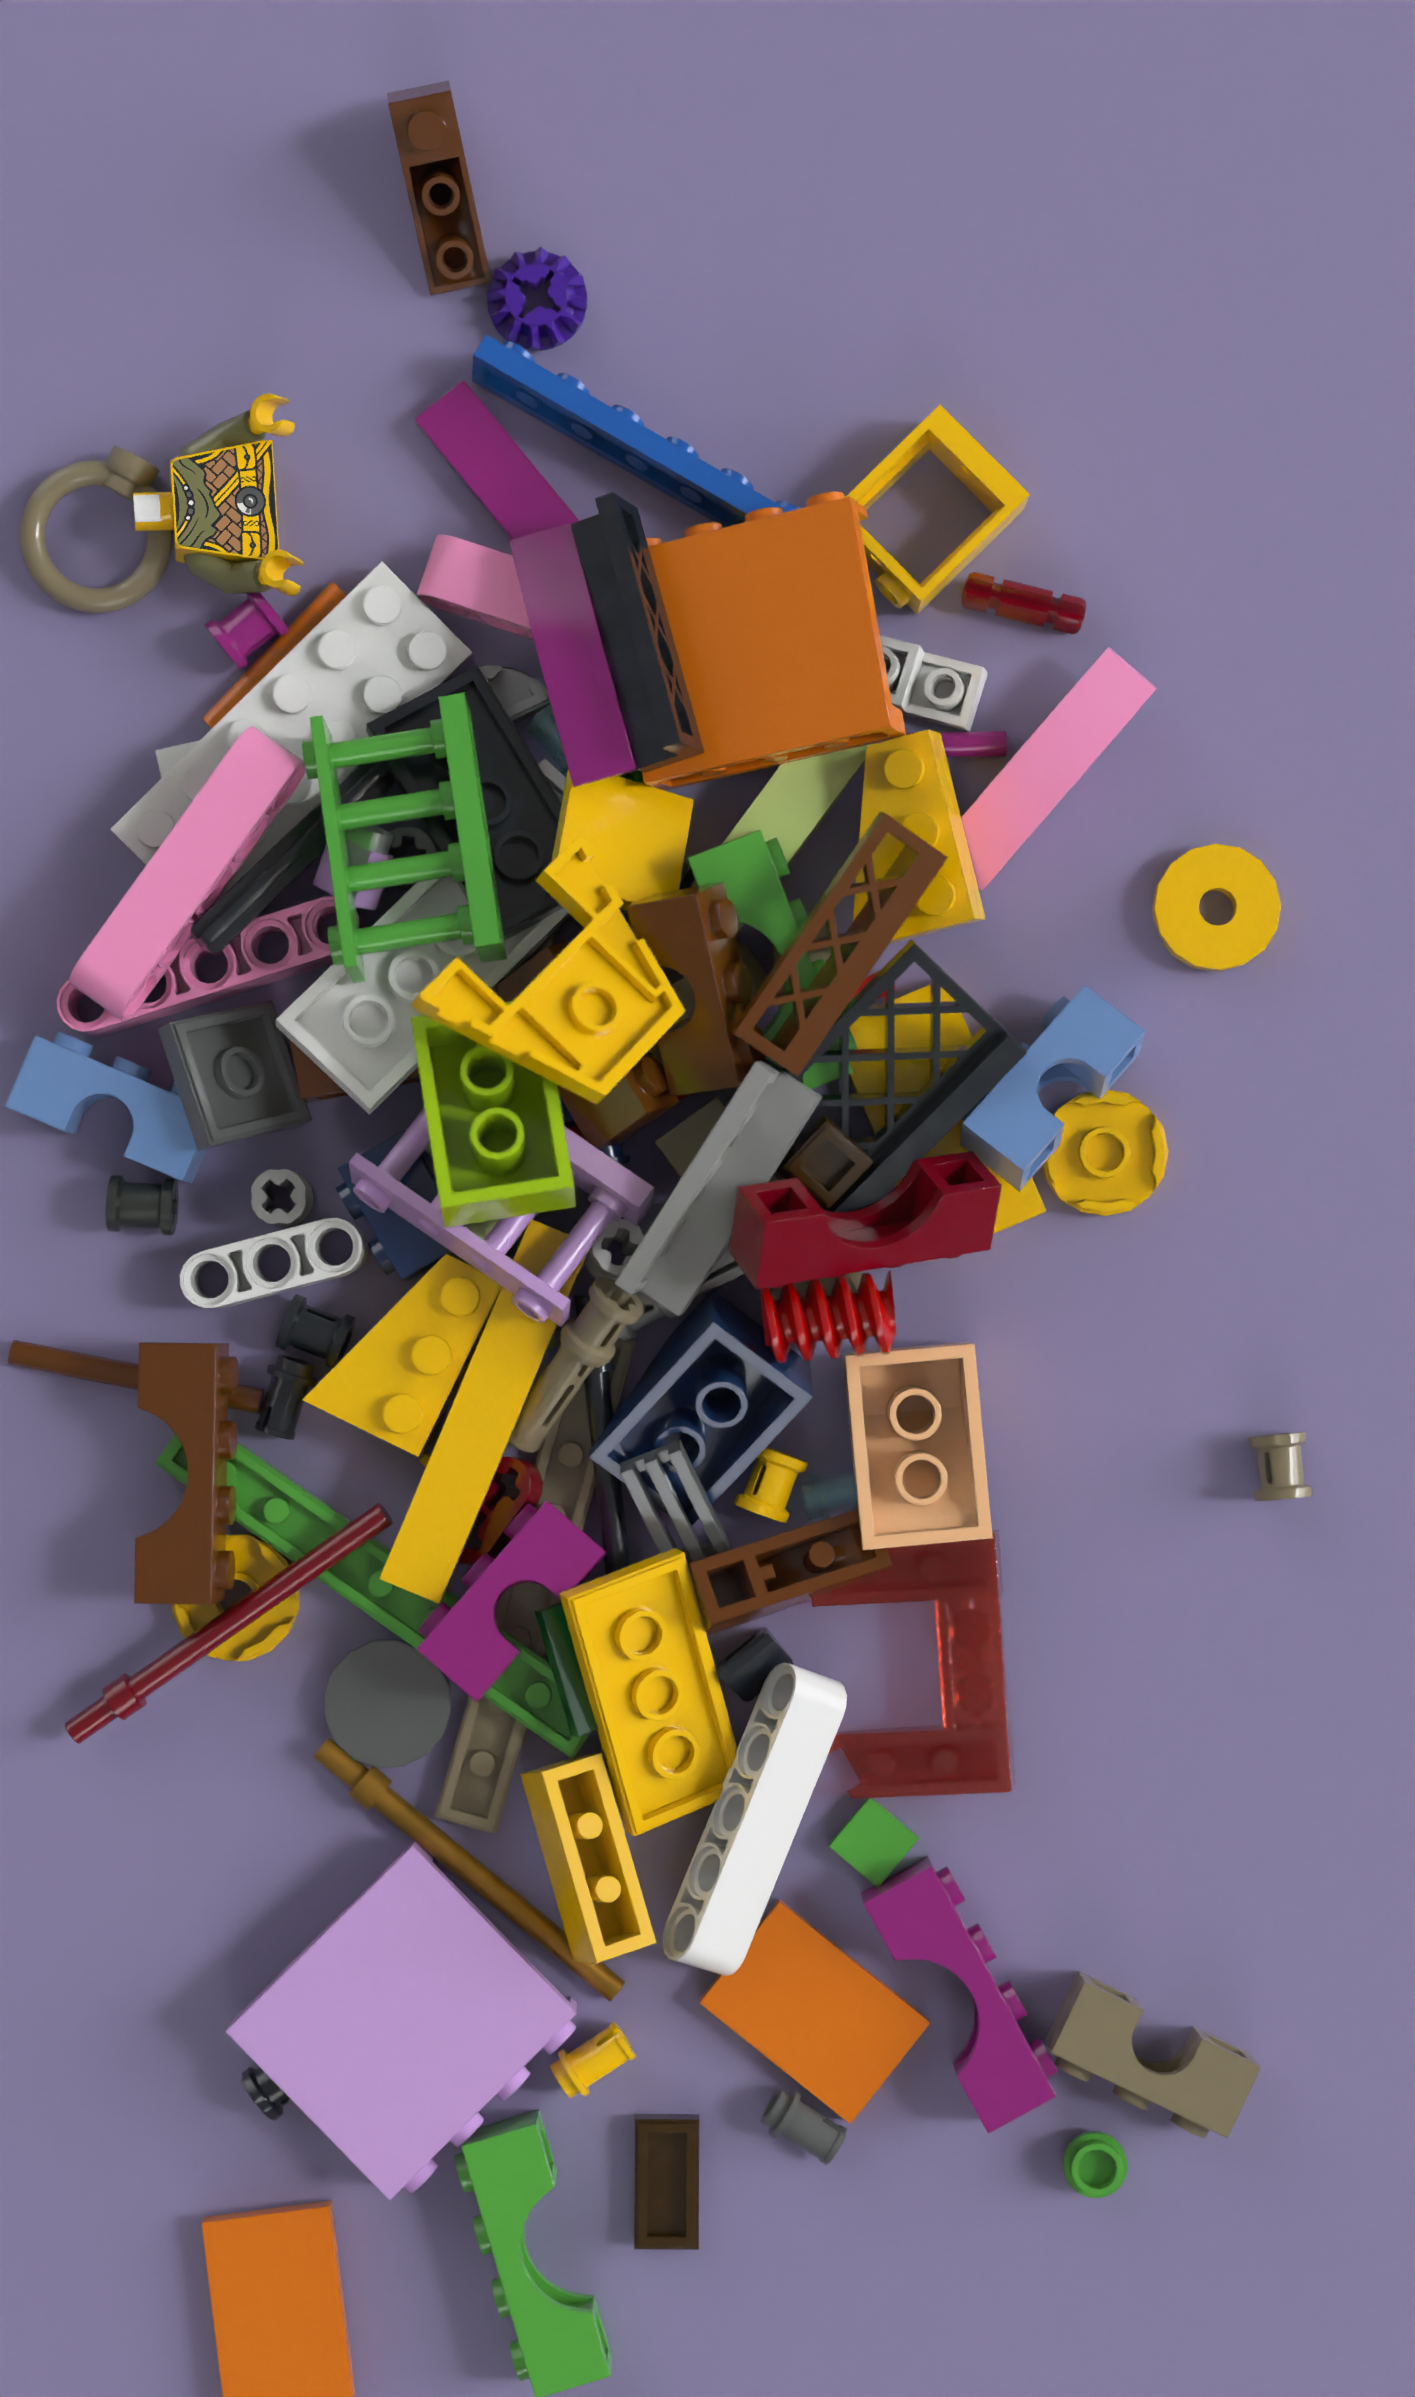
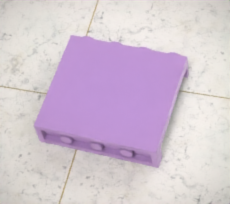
M415 1841L360 1893L231 2022L225 2031L389 2200L403 2187L410 2194L415 2192L438 2167L432 2158L449 2141L456 2147L462 2145L484 2121V2118L478 2112L495 2095L502 2101L509 2098L530 2075L525 2065L542 2048L549 2055L552 2054L576 2029V2025L571 2019L576 2015L577 2002L571 1996L566 1999L432 1862L434 1857Z

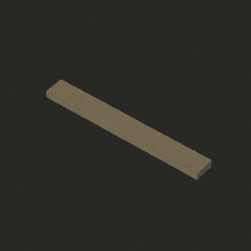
M618 1338L614 1343L616 1349L613 1356L615 1369L609 1371L613 1415L616 1414L637 1342L635 1340L625 1342ZM584 1382L541 1443L535 1462V1467L539 1470L543 1481L542 1495L535 1509L538 1510L547 1500L582 1531L596 1486L593 1460L589 1458L591 1440ZM536 1583L515 1585L507 1590L499 1600L496 1609L497 1625L504 1628L528 1647H531L541 1656L547 1658V1652L534 1611L557 1604L561 1600L547 1588ZM470 1696L468 1697L434 1817L496 1835L527 1727L484 1696L479 1701H475Z

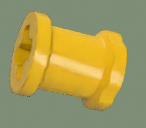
M766 1447L757 1456L746 1489L743 1494L736 1495L734 1504L756 1514L787 1523L790 1515L785 1509L798 1473L806 1471L808 1462Z

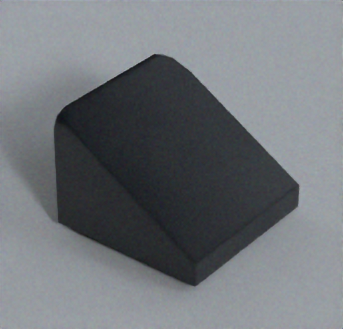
M762 1627L718 1663V1675L743 1701L748 1702L760 1694L766 1678L775 1666L781 1663L792 1665L794 1663L769 1629H763Z

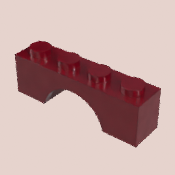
M973 1151L914 1160L906 1176L893 1191L878 1202L852 1212L838 1213L823 1210L798 1178L740 1186L737 1189L729 1253L755 1289L766 1287L779 1288L789 1283L825 1277L838 1278L849 1273L879 1268H898L909 1263L939 1258L951 1259L963 1254L987 1251L991 1249L1002 1185Z

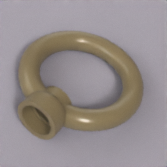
M114 445L107 461L90 460L67 465L49 475L38 485L29 498L22 515L20 546L25 565L31 577L48 596L58 603L80 612L109 613L137 603L153 590L163 576L170 559L172 530L147 531L145 554L137 569L122 582L103 588L85 587L72 582L62 575L48 554L45 531L53 508L68 493L87 486H103L133 502V493L157 492L152 485L160 471L158 468L131 452Z

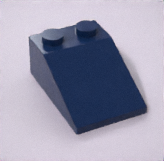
M712 1289L667 1339L589 1451V1458L625 1483L620 1474L621 1462L680 1440L712 1505L813 1398L810 1363L808 1361L805 1362L798 1353L790 1348L786 1363L779 1364L770 1346H766L764 1328ZM671 1460L662 1463L661 1465L693 1526L699 1517ZM648 1471L640 1472L657 1507L669 1516Z

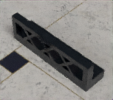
M614 492L595 498L599 514L572 523L571 528L636 768L646 773L702 754L704 749L638 508Z

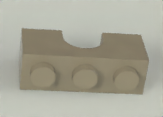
M1077 1971L1045 2039L1050 2052L1057 2056L1054 2064L1064 2072L1083 2081L1089 2082L1092 2074H1095L1116 2084L1112 2092L1122 2100L1138 2108L1148 2110L1150 2103L1153 2102L1174 2112L1171 2121L1198 2137L1206 2138L1209 2130L1228 2138L1261 2069L1250 2053L1193 2026L1183 2048L1174 2057L1159 2062L1142 2059L1133 2052L1132 2048L1133 2033L1143 2013V2009L1136 1998L1081 1971Z

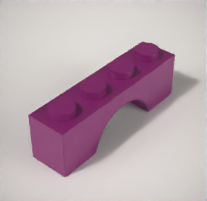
M927 1856L885 1879L879 1888L874 1885L861 1892L863 1903L894 1961L919 1959L940 1964L955 1973L971 1992L974 2003L972 2031L966 2045L952 2063L956 2075L987 2133L993 2132L1055 2098L1056 2094L1048 2078L1058 2073V2070L1041 2038L1039 2037L1028 2042L1017 2020L1028 2014L1010 1981L1008 1980L997 1985L986 1963L997 1957L980 1925L977 1923L967 1929L955 1906L966 1900L948 1866L936 1872Z

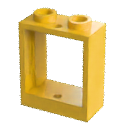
M938 405L846 496H851L868 510L902 475L930 450L992 512L920 584L861 526L867 565L879 576L874 581L875 585L897 608L901 609L907 604L916 614L920 613L1025 509L1030 496L941 405Z

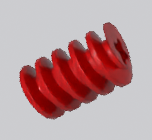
M890 1271L887 1273L883 1290H878L870 1273H862L857 1292L852 1293L844 1276L835 1278L831 1295H826L819 1279L809 1280L805 1297L799 1296L794 1283L783 1286L780 1297L774 1300L768 1287L761 1288L766 1346H770L779 1364L786 1363L791 1344L797 1345L805 1362L812 1361L816 1344L822 1341L831 1359H838L843 1339L849 1340L857 1357L864 1356L869 1337L875 1338L883 1355L890 1354L896 1335L893 1286Z

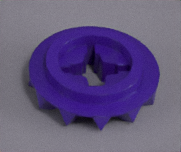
M542 247L536 251L525 253L515 251L507 262L501 267L495 268L492 281L486 292L488 312L495 329L504 339L516 343L526 350L542 351L562 345L579 330L587 312L588 298L583 276L565 255L558 256L547 252ZM551 279L547 292L548 299L554 304V309L558 313L550 307L546 309L538 305L532 312L528 311L522 319L526 306V297L520 291L518 284L523 288L527 286L530 289L536 290L542 283L546 284Z

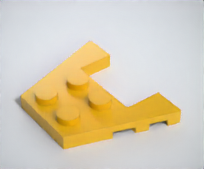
M580 834L535 880L584 927V930L510 1005H507L456 957L417 996L411 1005L419 1013L598 1104L685 1012V1009L644 938L637 941L619 910L623 904L612 883L604 884L591 861L595 854L588 841Z

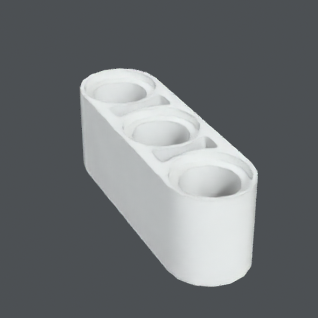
M326 1218L201 1251L191 1256L183 1265L180 1273V1287L185 1297L194 1305L213 1309L226 1308L348 1276L358 1271L365 1263L368 1255V1240L363 1230L355 1223L340 1218ZM335 1229H343L350 1235L353 1241V1251L351 1257L345 1263L333 1266L324 1260L321 1253V1243L327 1233ZM279 1245L288 1252L291 1259V1267L283 1279L271 1282L262 1275L259 1261L266 1249ZM211 1262H219L225 1267L229 1281L226 1290L215 1298L207 1297L201 1292L198 1285L200 1270Z

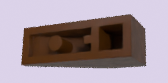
M858 1509L692 1562L688 1565L706 1635L709 1636L766 1617L888 1569L893 1564L887 1548L862 1549Z

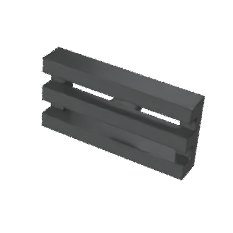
M680 1440L620 1463V1474L660 1554L677 1548L640 1473L644 1470L648 1471L685 1548L680 1550L685 1553L688 1565L692 1562L731 1550V1543ZM671 1460L709 1539L699 1542L661 1465L662 1463Z

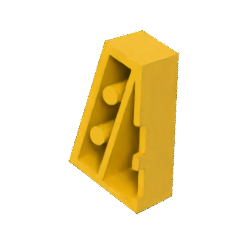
M928 729L866 746L859 842L879 812L882 811L948 857L889 944L986 920L941 734ZM888 832L872 854L876 879H881L885 876L905 847L904 843ZM863 868L856 877V883L865 882ZM867 892L855 894L853 921L868 901Z
M445 1254L302 1400L417 1457L422 1456L426 1453L473 1357L502 1286L472 1265L452 1255Z

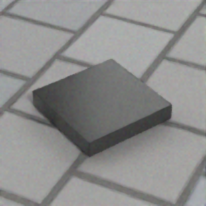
M272 1000L173 1021L158 1028L198 1151L297 1127L312 1120L307 1103L300 1097L295 1067L284 1034L276 1027L278 1016Z

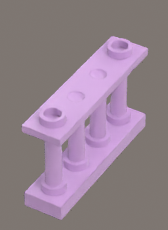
M425 1107L379 1167L357 1152L349 1161L351 1182L356 1185L353 1188V1192L365 1204L380 1213H384L387 1208L391 1209L514 1294L512 1298L513 1304L525 1315L539 1323H544L546 1318H548L561 1328L569 1318L570 1299L558 1291L611 1220L619 1221L623 1217L637 1227L652 1206L654 1187L564 1126L573 1182L590 1194L588 1201L591 1205L536 1277L505 1255L536 1213L499 1219L483 1240L462 1225L445 1228L439 1193L429 1203L400 1183L401 1179L430 1143Z

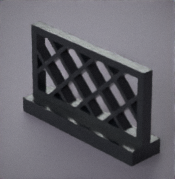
M912 939L847 1004L799 1076H796L786 1068L782 1070L803 1084V1074L814 1063L839 1062V1094L821 1095L822 1099L817 1107L839 1106V1128L848 1136L849 1106L884 1105V1126L873 1137L851 1138L871 1156L873 1163L830 1208L826 1207L810 1193L818 1205L826 1211L838 1213L852 1212L866 1208L881 1200L907 1174L914 1160L922 1159L1027 1054L1017 1038L1001 1022L993 1018ZM915 962L931 977L930 1002L895 1003V981ZM941 987L955 1001L940 1002ZM885 992V1004H873ZM941 1013H969L982 1026L965 1045L940 1046ZM930 1014V1047L894 1048L895 1015ZM860 1016H885V1048L849 1050V1027ZM839 1038V1050H828ZM940 1058H951L940 1069ZM930 1059V1080L919 1091L894 1092V1060ZM885 1060V1093L849 1094V1062ZM894 1104H905L894 1115ZM803 1129L797 1136L796 1140L794 1141L788 1152L803 1137ZM781 1164L776 1169L785 1179L793 1178L782 1168Z

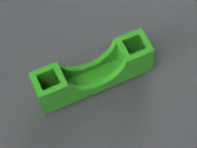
M757 830L687 857L697 886L724 882L727 899L731 900L736 909L738 922L748 924L760 931L768 938L779 957H781L808 917L800 898L790 902L787 900L779 878L790 874L777 838L765 841L761 830ZM808 952L804 953L796 965L800 989L810 986L825 964L823 958L811 962ZM788 978L784 984V992L790 991ZM792 1002L780 1004L774 1018L762 1030L764 1037L769 1041L773 1040L792 1012ZM849 1027V1050L858 1049ZM839 1038L828 1050H839ZM766 1056L765 1061H769L781 1070L784 1069L783 1066ZM839 1062L814 1063L803 1074V1084L813 1089L839 1079ZM849 1062V1074H852L854 1072Z
M538 2109L479 2127L462 2144L463 2152L455 2154V2164L464 2193L474 2191L481 2215L473 2217V2224L483 2256L493 2253L499 2277L492 2279L491 2282L499 2315L501 2318L512 2317L518 2340L510 2342V2350L518 2379L520 2381L530 2379L535 2397H544L610 2377L612 2354L595 2296L571 2292L550 2282L537 2269L527 2250L524 2235L525 2221L536 2203L555 2187L557 2167L540 2110Z

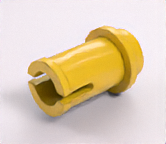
M614 2021L608 2028L570 2053H567L564 2049L559 2051L558 2056L560 2059L552 2063L550 2067L560 2086L571 2099L578 2093H581L584 2097L590 2094L588 2088L590 2085L637 2056L634 2050L630 2048L632 2046L625 2034Z

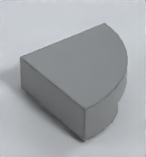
M498 665L479 667L513 724L551 707L547 689L535 678L519 670Z

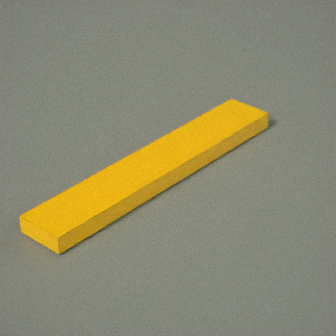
M531 1220L513 1261L537 1277L568 1234ZM587 1254L558 1291L567 1298L571 1294ZM503 1287L497 1297L379 1578L438 1604L443 1599L557 1327V1324L546 1318L544 1323H539L525 1315L513 1304L512 1298L514 1294Z

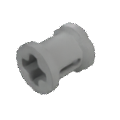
M269 1169L257 1176L251 1186V1207L258 1218L268 1224L282 1227L295 1226L307 1219L313 1210L315 1200L313 1188L308 1180L297 1172L289 1169ZM293 1183L295 1189L292 1191L290 1198L296 1204L290 1212L281 1208H277L272 1212L270 1206L275 1200L274 1196L269 1192L272 1186L277 1184L287 1188Z

